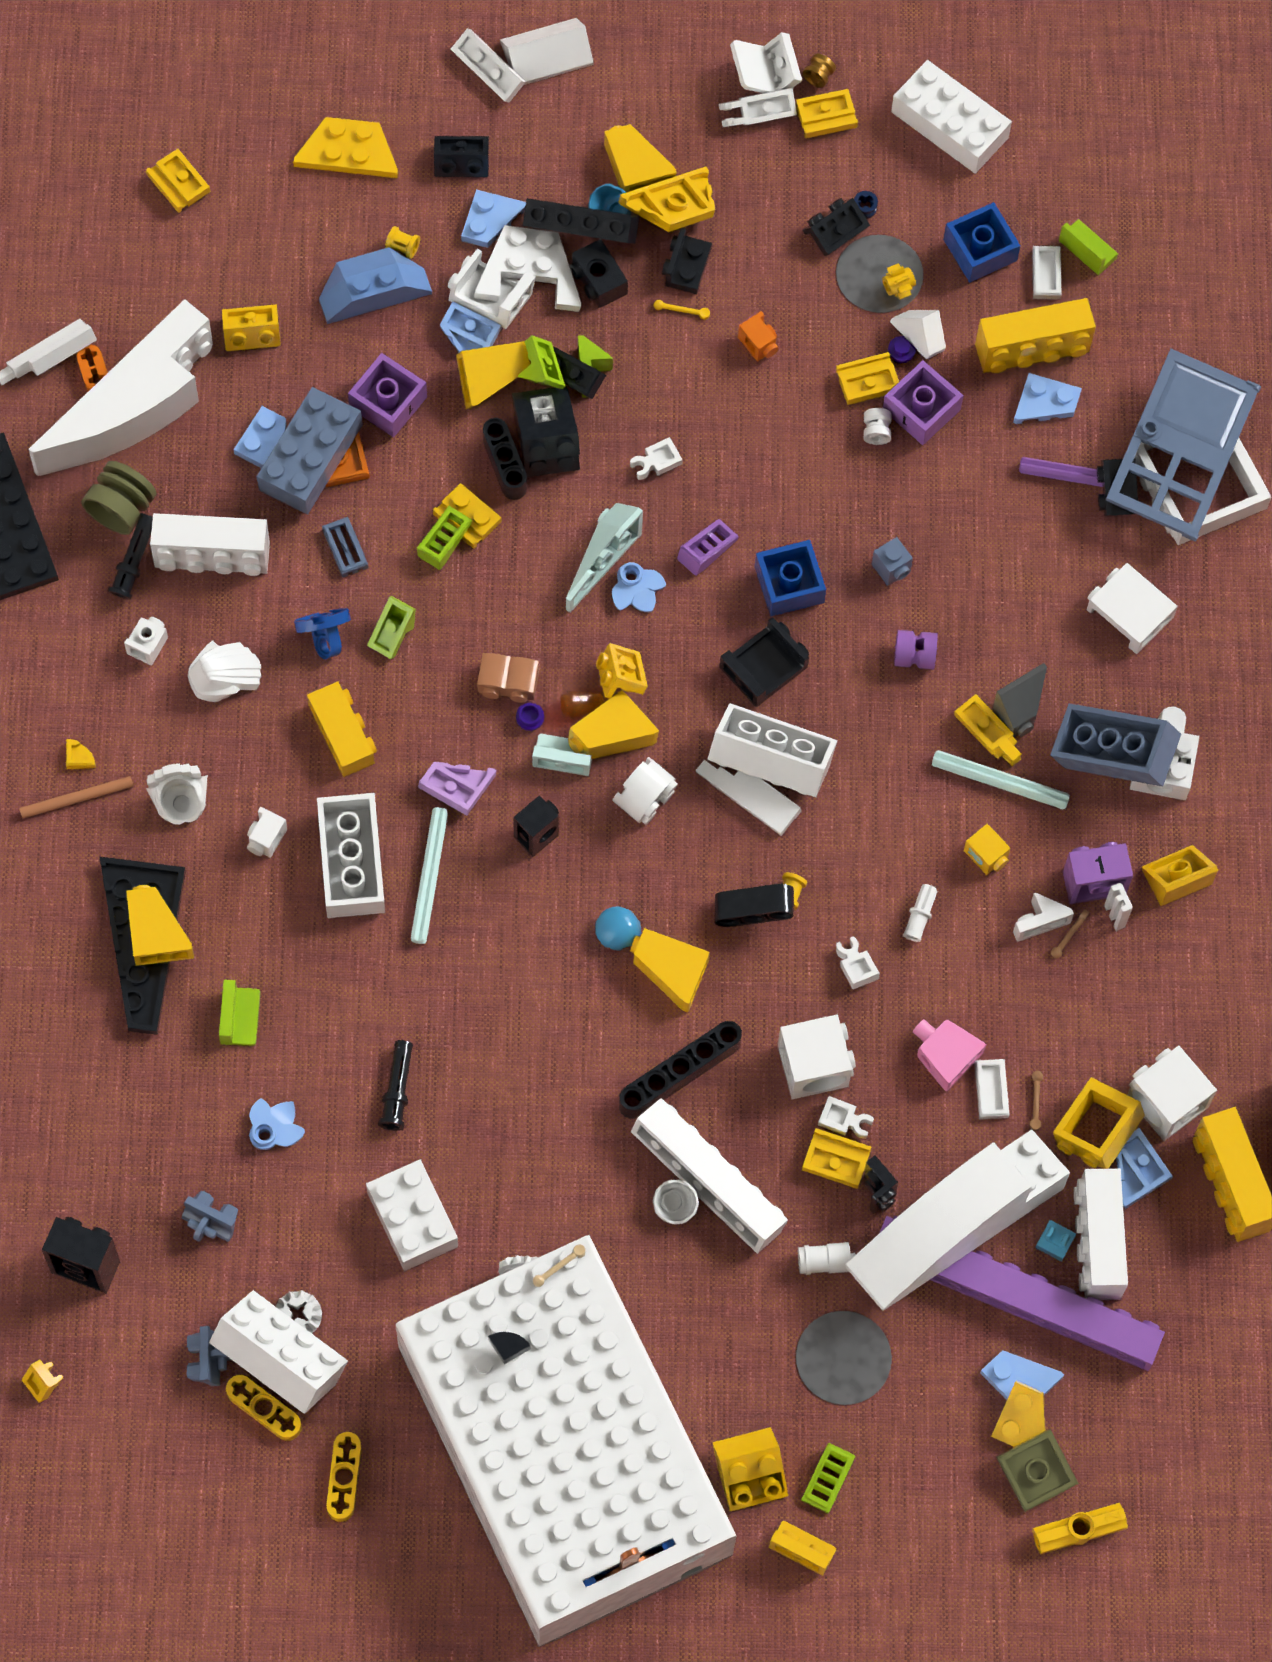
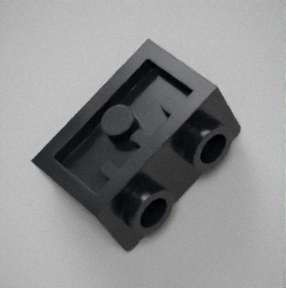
M435 136L434 176L488 177L489 136Z
M839 198L828 206L829 212L824 215L821 212L807 221L809 226L802 230L805 235L811 234L824 256L829 255L870 226L853 198L845 201Z
M681 228L679 235H674L671 241L670 251L673 252L671 260L666 259L663 266L662 275L666 276L665 286L697 295L712 249V243L686 236V229Z
M1123 459L1101 460V466H1097V482L1102 483L1103 494H1098L1099 511H1104V516L1135 514L1105 500ZM1128 472L1119 493L1138 501L1137 475Z
M874 1155L866 1162L864 1174L866 1179L864 1184L873 1194L870 1203V1211L873 1214L878 1210L885 1212L896 1202L894 1198L897 1195L898 1181Z

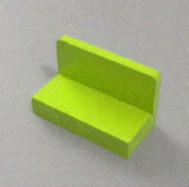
M1079 219L1071 226L1068 223L1062 226L1059 242L1097 275H1100L1117 259L1118 253Z
M224 980L219 1028L221 1044L256 1045L260 1005L259 989L237 988L236 980Z

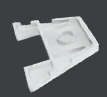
M504 225L476 287L474 298L498 301L501 277L521 279L525 272L535 276V281L556 285L555 309L579 312L581 308L580 297L559 233Z

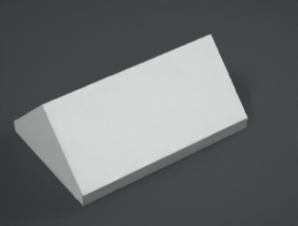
M577 18L500 39L508 65L526 82L524 85L593 65L586 27Z

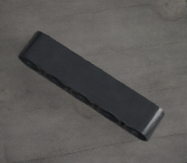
M733 1021L720 1023L624 1087L619 1095V1110L621 1114L629 1119L639 1117L660 1098L663 1100L667 1099L734 1054L741 1045L742 1030L740 1026ZM725 1033H730L736 1039L733 1042H725L721 1039V1036ZM701 1049H707L712 1055L709 1058H701L697 1055V1052ZM677 1065H683L688 1071L685 1074H677L673 1071V1068ZM653 1081H659L664 1087L659 1091H655L649 1087V1084ZM629 1097H635L640 1101V1104L630 1107L625 1103V1100Z

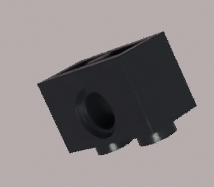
M601 239L572 253V264L570 265L572 274L577 280L581 279L587 298L590 301L594 300L598 308L628 294V280ZM601 273L603 276L595 277L592 274Z
M540 795L513 817L514 838L532 857L559 836V811L550 800L545 802Z

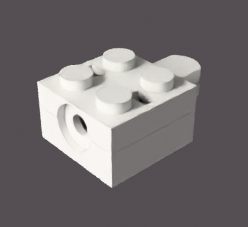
M1167 707L1163 709L1158 719L1167 720L1181 733V737L1164 785L1162 787L1131 781L1130 790L1186 801L1191 788L1199 736L1184 733L1186 716L1181 709Z

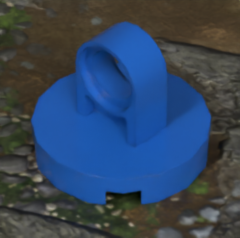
M348 608L329 610L326 613L319 614L318 612L300 617L294 621L297 633H312L316 652L322 659H328L341 653L342 645L337 625L349 622L351 617Z

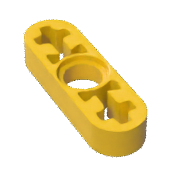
M236 1375L230 1378L226 1385V1392L232 1403L282 1440L290 1441L299 1436L302 1426L300 1418L295 1412L247 1376ZM243 1383L246 1384V1392L253 1397L249 1406L245 1405L249 1402L246 1396L241 1393L238 1396H234V1385L241 1386ZM267 1400L273 1405L272 1411L268 1415L262 1416L256 1413L255 1406L259 1401ZM278 1409L282 1410L279 1413V1417L285 1422L290 1421V1419L294 1420L293 1431L287 1429L285 1432H282V1424L276 1419L273 1424L269 1423L276 1417Z
M352 1432L339 1434L333 1445L326 1506L329 1516L337 1522H344L350 1519L355 1509L362 1448L359 1437ZM346 1440H351L352 1445L356 1446V1449L350 1450L349 1462L337 1463V1459L344 1460L343 1448H339V1446L345 1445ZM341 1469H348L353 1474L352 1481L346 1485H341L335 1480L336 1473ZM334 1489L341 1492L352 1490L351 1495L348 1493L344 1495L345 1505L349 1506V1509H343L342 1514H337L336 1508L332 1507V1505H336L339 1502V1492L333 1493Z

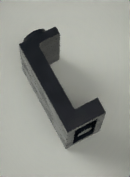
M773 617L768 620L766 628L732 653L728 650L720 656L719 668L755 707H758L808 668L809 652L806 647L800 642L796 643L790 636V631L782 622L778 623Z

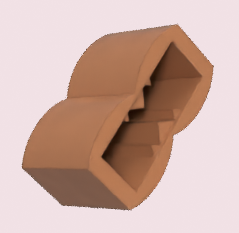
M483 653L477 682L478 692L489 699L507 696L512 701L518 703L534 700L540 669L539 661L523 657Z

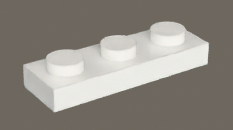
M467 28L451 48L505 102L509 103L526 83L471 29Z

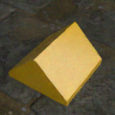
M1193 845L1142 866V871L1160 906L1212 885L1218 872L1217 865Z

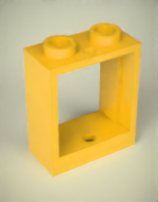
M1091 1077L1053 1131V1135L1058 1149L1069 1156L1075 1154L1081 1157L1083 1162L1092 1168H1097L1098 1166L1102 1169H1109L1145 1114L1140 1101ZM1093 1102L1122 1116L1100 1148L1072 1135V1132Z

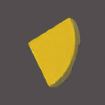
M66 739L67 769L96 768L93 754L87 747L77 740Z

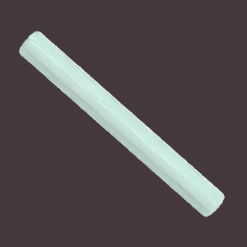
M939 750L935 752L932 760L934 767L1060 809L1067 807L1070 795L1066 792Z
M435 807L432 810L411 933V941L416 944H425L427 941L448 811L445 808Z

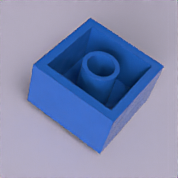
M994 202L947 223L943 238L969 283L1016 262L1021 246Z
M811 540L756 553L754 567L770 617L825 602L826 587Z

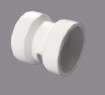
M871 408L864 412L866 428L864 429L863 438L866 443L883 445L891 441L889 425L892 422V414L889 410Z

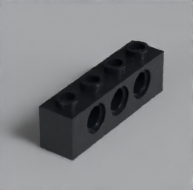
M527 198L523 226L636 244L640 216Z

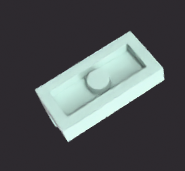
M539 734L532 756L533 767L589 776L592 762L591 755L575 753L568 744V738Z

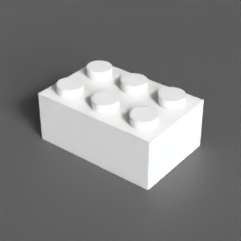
M421 1159L366 1183L367 1194L404 1271L458 1247V1237Z

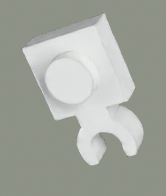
M669 437L645 448L646 457H633L630 460V467L633 468L640 465L644 468L637 472V479L642 480L649 475L651 470H655L657 475H661L682 465L683 459Z
M850 937L851 949H844L840 942L836 944L837 955L844 959L841 960L840 967L852 989L879 979L880 973L867 951L858 952L859 944L855 937Z
M829 1096L818 1126L844 1136L849 1128L853 1130L857 1137L867 1139L868 1132L862 1130L859 1125L861 1123L872 1125L874 1118L868 1114L857 1116L854 1114L856 1106Z

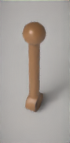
M1083 910L1058 947H1054L1051 950V955L1054 958L1062 956L1063 948L1082 922L1088 917L1090 913L1088 910Z
M1041 1071L1032 1073V1079L1034 1080L1033 1119L1030 1121L1029 1127L1033 1131H1038L1041 1127V1121L1038 1119L1040 1081L1043 1079Z

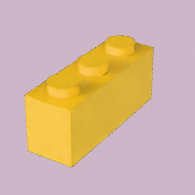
M337 681L307 694L308 706L342 776H348L375 764L374 753L377 752L376 746L371 737H365L362 730L365 728V724L359 712L354 714L350 706L353 704V700L348 689L342 690Z

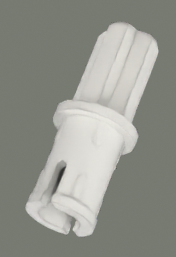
M928 884L921 886L916 903L909 910L911 915L903 933V937L914 942L921 941L927 920L932 917L930 911L937 894L934 886Z

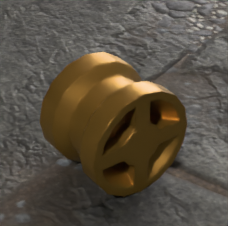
M819 53L814 54L810 60V66L804 68L802 75L811 85L823 88L828 83V76L835 72L836 66L827 56Z

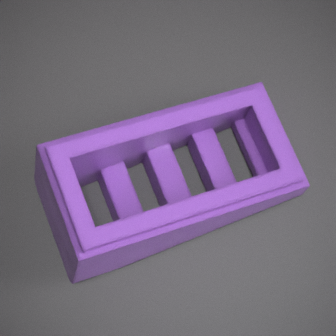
M718 519L682 545L677 559L691 573L697 576L735 543L739 536ZM717 532L725 540L721 541L714 533ZM707 539H708L712 544H714L715 547H713V546L707 541ZM700 546L706 552V554H704L698 547Z

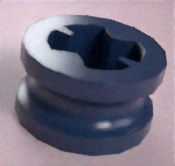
M870 191L857 193L854 197L855 202L866 219L871 218L877 211L878 199L876 195ZM861 202L864 204L870 202V208L868 206L860 207Z

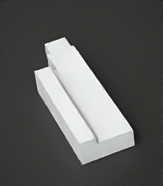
M78 319L6 362L7 367L0 371V384L4 385L15 377L18 379L30 371H33L38 376L95 342L97 338L92 328L81 319Z
M703 760L696 769V773L781 836L801 813V808L761 778L748 776L741 771H738L733 776L721 766L719 769H716L706 760Z

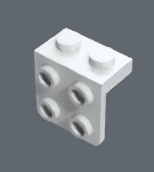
M781 32L765 46L734 40L730 44L739 81L744 89L766 93L794 88L802 81L789 34Z

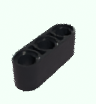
M491 418L483 426L484 447L503 494L508 499L518 500L527 491L526 471L507 424L500 418ZM495 432L501 434V436L497 438H493L489 435ZM507 456L511 460L504 462L499 460V458ZM511 480H518L521 483L514 486L510 485L508 482Z
M772 884L723 891L715 894L714 923L721 927H736L787 920L794 916V888L791 885Z

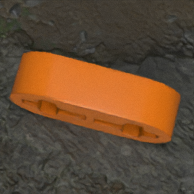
M90 344L77 352L78 366L88 392L95 386L92 375L97 374L99 380H101L108 372L102 353L97 346ZM91 354L94 366H89L86 355Z

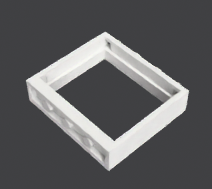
M1240 438L1237 440L1229 462L1249 498L1206 515L1198 537L1268 508L1271 495ZM1141 442L1134 457L1136 458V464L1158 473L1146 452L1155 447ZM1140 477V483L1145 491H1149L1153 498V504L1160 485ZM1167 491L1160 511L1183 520ZM1165 527L1167 534L1170 533L1174 537L1177 545L1190 541V539L1183 537L1181 533Z

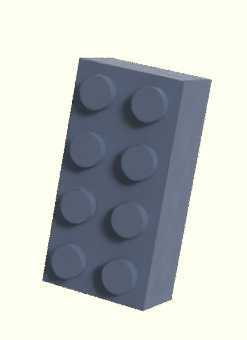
M312 387L258 473L259 491L308 515L363 426L361 410Z
M1069 703L1050 756L1065 769L1163 787L1181 733L1167 720Z

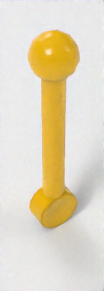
M656 300L653 304L656 310L668 309L699 315L703 320L710 317V310L708 308L697 310L666 304L662 300Z

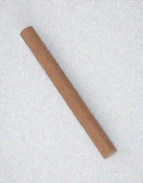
M131 776L19 809L22 819L134 786Z

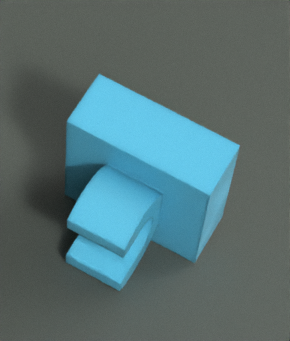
M1049 1220L1035 1248L1062 1262L1076 1233Z

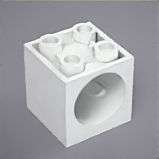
M838 1014L780 1027L778 1049L791 1099L849 1087L850 1078L854 1076L853 1068L856 1067L853 1051H847L846 1040H848V1032L845 1023L840 1024Z
M1179 1045L1172 1051L1169 1048L1162 1051L1155 1058L1157 1062L1148 1068L1147 1065H1144L1133 1075L1134 1080L1129 1084L1130 1089L1127 1094L1141 1102L1145 1120L1163 1141H1166L1209 1108L1217 1092V1089Z

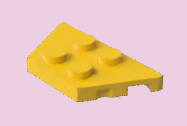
M325 117L294 157L293 161L294 167L398 178L397 166L381 125L377 122Z
M707 167L620 194L618 201L621 206L667 232L712 218L715 212L714 200L711 198L712 187L708 183L709 170Z

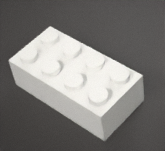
M926 60L893 96L891 109L893 114L975 174L1009 138L1011 120L929 60Z
M153 513L150 546L155 568H160L164 571L187 569L194 573L208 570L216 571L220 574H230L232 572H244L250 576H257L260 573L267 574L270 548L267 519Z
M729 703L715 732L707 760L723 767H730L741 771L748 776H756L770 781L774 785L796 790L803 795L816 797L830 767L838 740Z
M375 793L317 798L327 918L385 913Z
M1121 1168L1085 1169L1081 1179H1077V1187H1074V1204L1079 1205V1215L1075 1218L1076 1233H1081L1080 1244L1077 1245L1078 1262H1083L1082 1273H1079V1290L1084 1291L1085 1299L1093 1297L1098 1300H1121L1128 1286Z
M254 1290L220 1319L209 1341L210 1344L304 1414L336 1385L348 1362L335 1350L323 1343Z

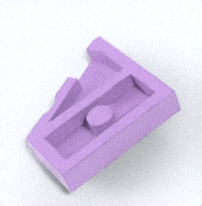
M433 762L419 781L418 788L467 816L495 778L497 770L493 768H488L487 771L472 770L469 765L459 764L452 766L448 763Z

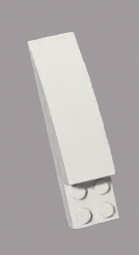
M184 299L29 448L35 474L42 476L104 459L155 434L197 404L199 398L195 376L189 371L192 369L195 361L200 357H205L212 349L213 341L209 319Z
M1030 1130L1002 1150L993 1142L949 1174L901 1213L846 1263L845 1267L881 1310L884 1311L1063 1190L1070 1172L1033 1130Z

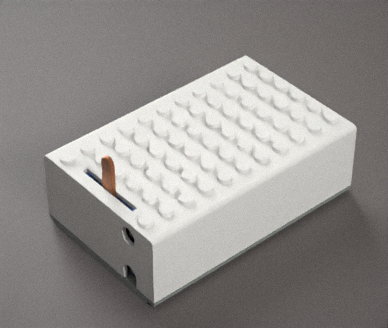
M590 1235L584 1236L396 1323L398 1348L539 1647L569 1635L733 1556L737 1537ZM580 1244L585 1247L584 1257L578 1258L577 1256L548 1277L541 1287H536L533 1284L532 1280L536 1275L544 1274L573 1252L576 1245ZM498 1332H512L526 1339L531 1349L504 1365L489 1342L488 1336Z

